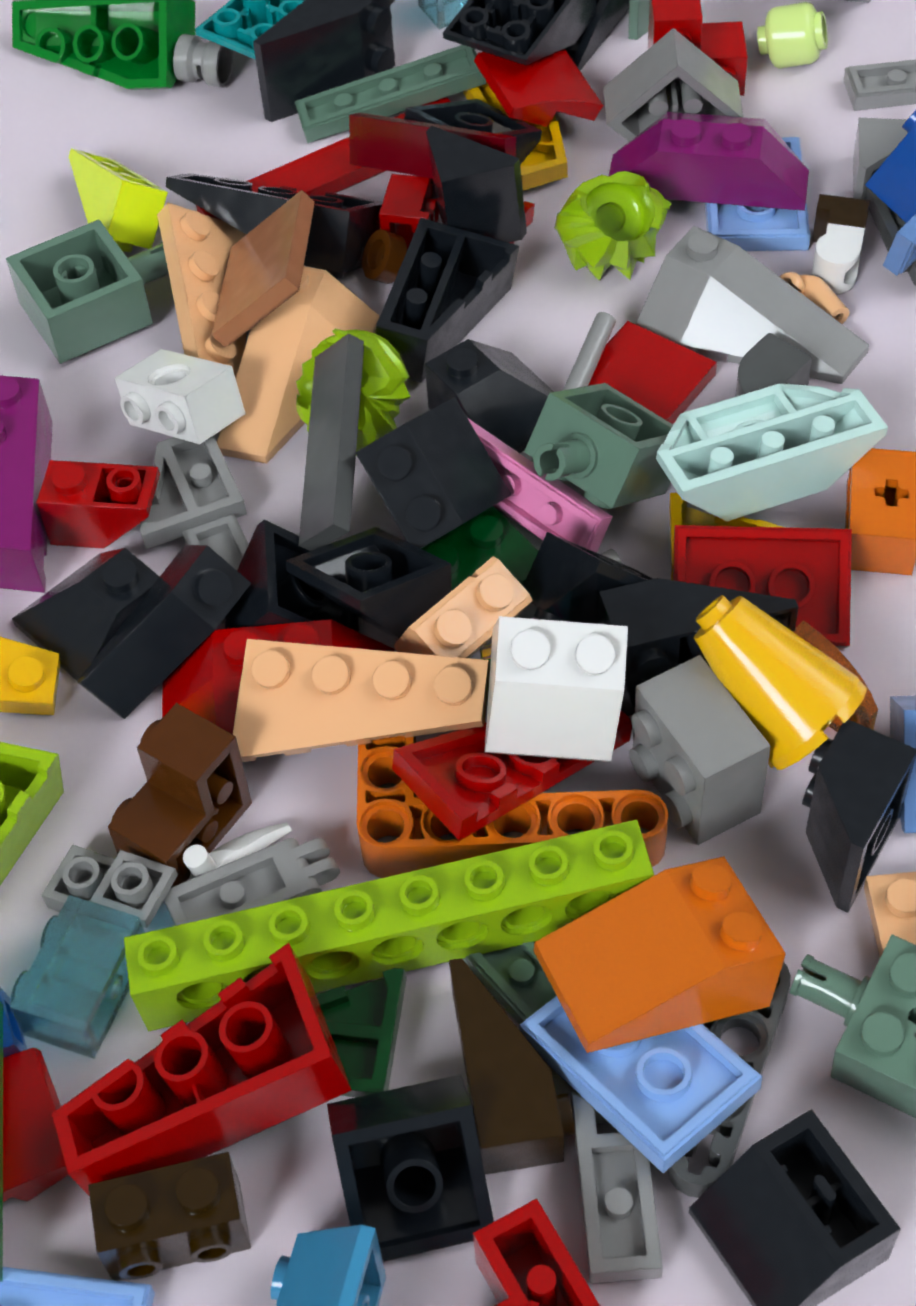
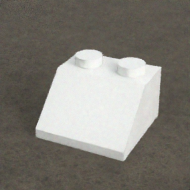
M499 616L492 631L484 753L610 762L612 760L625 689L628 626Z

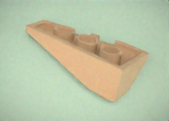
M304 266L299 291L251 328L236 376V382L246 414L219 432L217 444L223 456L267 464L305 424L297 413L296 399L299 391L296 381L303 375L302 364L312 358L311 350L316 348L326 338L335 335L332 331L334 329L344 331L363 330L375 333L380 316L327 270Z

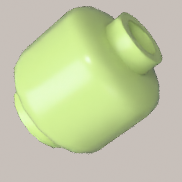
M810 2L778 6L770 9L765 19V25L758 26L757 28L760 54H768L770 61L776 68H787L816 62L821 50L827 49L828 46L824 12H817Z

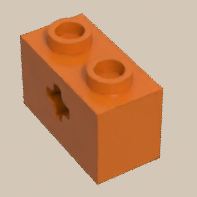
M872 448L849 469L846 487L845 529H852L851 570L912 575L916 560V452Z

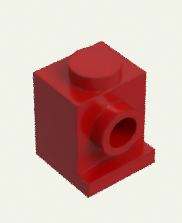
M391 174L379 212L380 229L403 236L407 244V250L420 218L435 222L439 220L437 201L432 198L434 189L431 179L420 176Z

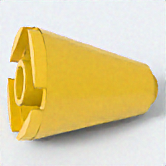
M721 595L711 602L695 619L701 627L694 636L696 643L714 674L771 745L768 765L772 769L773 767L777 770L785 769L817 749L828 739V736L823 731L834 721L836 716L845 723L865 697L867 688L859 680L858 676L742 596H738L729 602L724 595Z

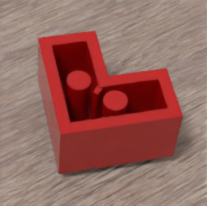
M650 0L648 49L674 28L738 81L740 96H744L748 55L742 21L703 23L700 0Z
M537 1198L473 1233L476 1264L498 1301V1304L495 1306H600Z

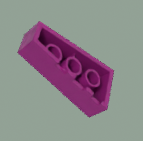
M0 375V588L45 593L44 556H47L48 538L36 502L49 461L51 460L53 422L39 379Z

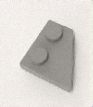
M214 435L200 445L175 437L157 443L154 466L159 468L160 476L149 517L146 518V522H141L140 533L146 549L183 537L182 531L222 517L235 514L236 518L247 514L243 497Z

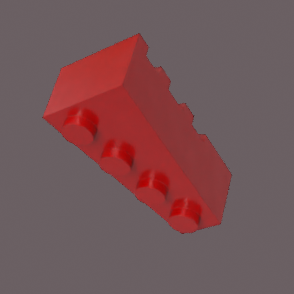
M289 942L270 955L269 959L272 964L250 980L244 982L240 977L219 992L218 995L221 1001L187 1025L182 1019L162 1033L160 1036L163 1041L138 1061L125 1060L52 1113L68 1175L88 1196L89 1184L206 1157L352 1091L310 978Z

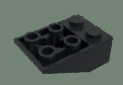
M468 0L444 30L443 38L527 66L575 44L596 15V0Z
M661 578L599 591L598 624L628 626L625 689L621 711L627 716L634 714L637 685L699 655L708 664L694 639L695 634L701 628L695 619L711 602L721 595H724L729 602L738 596L744 597L794 633L799 608L796 600Z

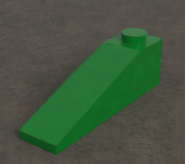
M193 0L12 1L13 48L130 90L172 88L177 80L173 70V56L176 43L182 34L195 36V1Z

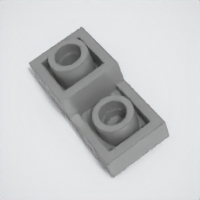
M72 845L41 896L48 908L68 915L115 926L148 928L176 880L178 873L176 868L120 850L114 859Z

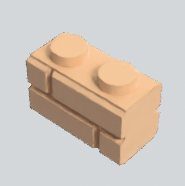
M493 556L478 568L472 576L466 578L410 625L394 644L397 652L470 658L492 639L493 627L499 616L517 618L533 600L528 591L504 564Z

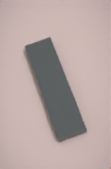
M349 333L315 357L298 545L309 551L332 543L350 532L364 341Z

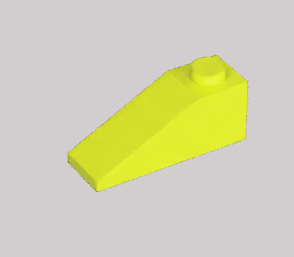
M71 148L68 158L88 224L99 219L123 252L131 253L133 246L146 249L152 248L159 225L157 214L164 207L168 192L113 159Z

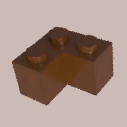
M178 703L161 720L154 721L144 732L141 742L137 746V751L147 782L133 798H128L119 805L111 823L107 826L117 854L120 850L176 868L178 876L171 888L186 882L190 878L191 872L183 862L185 850L192 845H202L208 853L212 852L252 804L236 736Z

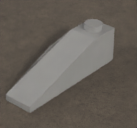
M693 226L665 256L636 322V325L694 352H698V349L728 354L727 362L740 364L743 356L770 332L812 357L810 378L839 384L846 380L869 350L868 343L740 246L696 226Z

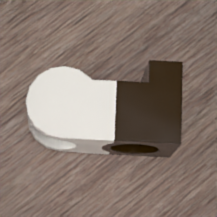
M819 194L812 242H817L812 276L820 277L835 294H841L849 291L856 283L870 200Z

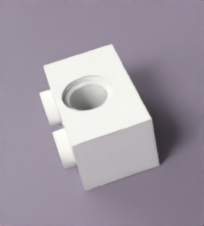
M160 349L115 377L121 396V410L130 425L199 445L246 414L233 368L229 365Z

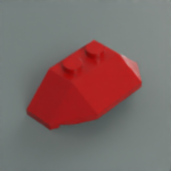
M331 619L218 629L210 634L163 681L162 718L178 703L233 735L247 639L395 652V649Z

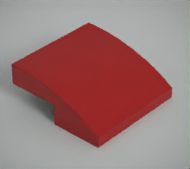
M559 50L527 66L486 52L478 53L474 59V63L509 118L548 127L556 112L594 121L604 106L566 50Z
M34 1047L3 1058V1203L11 1197L28 1202L68 1176L52 1113L59 1109L61 1104L42 1052Z

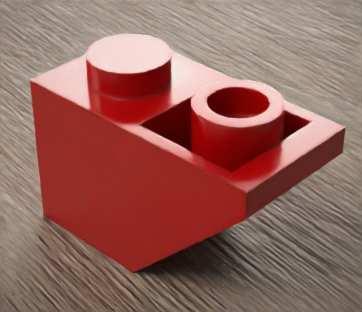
M50 460L36 502L50 545L106 548L149 517L160 476L159 468L154 466Z

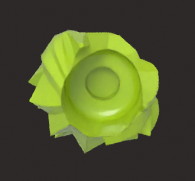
M619 171L609 177L600 175L583 182L574 190L561 211L557 213L554 228L558 232L575 270L586 266L591 274L600 281L605 271L612 265L630 280L637 261L645 263L644 257L655 256L656 234L664 224L667 211L672 203L666 200L658 190L651 188L645 178L638 174Z
M334 329L332 331L335 335L326 338L316 348L312 349V358L302 364L303 375L296 381L299 391L296 399L297 413L301 420L307 424V432H309L315 357L348 333L364 341L357 452L397 428L394 418L400 414L399 405L411 398L405 385L410 376L400 354L385 338L369 331Z

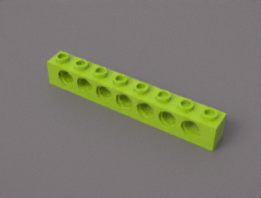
M636 819L124 937L130 996L149 1032L173 1026L182 1019L185 1023L193 1021L221 1001L218 993L240 977L244 982H247L272 964L269 956L288 942L310 978L315 993L343 985L347 986L384 977L383 971L392 968H401L407 972L446 963L453 959H463L469 956V954L478 952L484 954L523 945V943L536 942L653 877L654 872L638 820Z

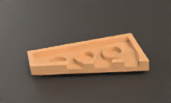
M247 639L233 735L236 736L242 762L255 761L256 757L276 754L288 756L311 752V749L345 744L348 747L372 743V740L404 735L405 738L482 727L485 725L490 662L484 659Z

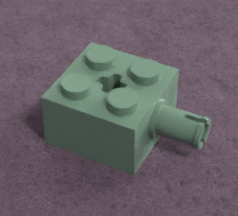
M99 219L6 258L20 305L60 364L153 324L144 285L169 274L163 242L127 258Z
M606 383L550 392L524 452L533 458L534 468L540 477L547 474L545 478L547 481H570L585 491L584 497L592 504L605 509H614L666 494L671 482L657 462L656 456L661 444H664L673 424Z
M892 934L871 978L865 976L862 981L826 965L807 954L801 963L802 971L798 969L790 994L798 995L844 1017V1025L847 1026L835 1050L830 1077L916 1118V945Z

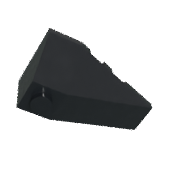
M190 173L166 177V188L246 235L298 193L297 188L284 186L258 187L257 193L252 192L253 184L248 181ZM327 192L325 196L308 195L314 201V210L304 266L327 270L336 279L344 278L345 272L362 268V255L365 245L370 236L380 229L379 212L383 202Z

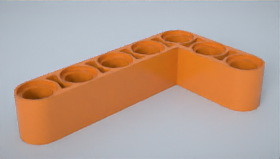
M403 735L372 740V743L358 745L357 829L364 866L371 874L379 878L567 836L569 834L565 832L568 830L588 831L636 819L638 820L639 827L649 830L647 833H642L652 867L657 865L665 855L669 813L665 802L658 795L645 790L540 793L461 841L458 839H440L441 836L451 832L392 770L394 749L416 743V736L405 738ZM387 783L397 784V785H395L394 787H390V788H380V787H379V786H381V785H383V784H387ZM511 831L524 834L516 838L503 836L504 833ZM389 835L398 837L390 842L376 841L381 837Z

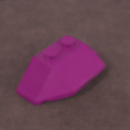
M666 112L612 156L609 176L619 171H628L643 176L649 186L658 190L667 200L805 211L809 170L765 119Z

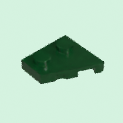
M494 506L421 548L451 563L452 590L466 578L472 576L478 568L493 556L499 559L523 586L538 553V550Z
M392 968L383 971L384 978L346 990L343 985L317 995V1000L352 1091L341 1096L360 1097L389 1089L407 980L404 969Z

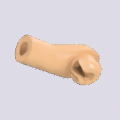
M785 272L779 276L841 324L849 317V309L820 277L799 275L796 272Z

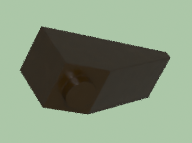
M462 958L449 960L452 994L469 1096L485 1175L564 1162V1137L575 1135L569 1094L556 1095L551 1069Z

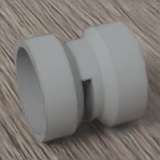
M182 34L176 43L173 56L175 77L179 81L193 83L198 79H204L207 85L225 87L230 80L233 69V50L212 41L203 42L199 36Z

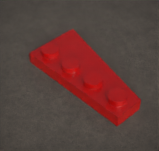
M620 711L613 750L630 741L632 732L631 719L623 711ZM485 722V725L482 727L461 729L395 748L392 770L447 829L461 841L595 761L484 753Z

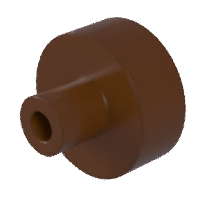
M383 229L375 231L370 236L362 255V270L368 279L385 284H391L395 281L407 252V244L404 237Z

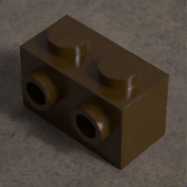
M229 1152L88 1185L96 1251L111 1280L142 1279L155 1275L161 1270L194 1262L217 1261L229 1256L231 1253L251 1249L241 1185Z

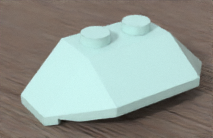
M779 383L680 413L669 431L664 444H661L658 449L656 460L682 500L728 522L827 490L886 436L888 426L860 389L843 388L842 392H837L820 386Z

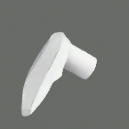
M288 823L258 829L239 836L210 853L202 845H192L183 854V862L191 872L190 880L262 850L290 833L292 829Z

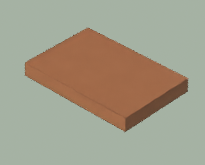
M303 190L299 191L231 247L211 334L224 347L232 344L299 291L314 210V201Z

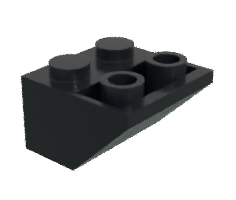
M812 1109L753 1144L689 1207V1214L752 1306L818 1305L888 1260L901 1229Z

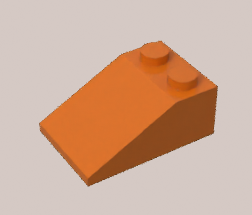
M724 856L665 869L535 942L533 950L586 1053L770 1007L786 956V952Z

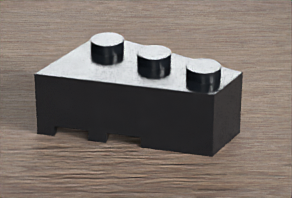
M420 218L375 331V334L388 340L400 354L410 376L409 380L422 383L426 378L425 363L458 345L511 289L519 251L518 245Z

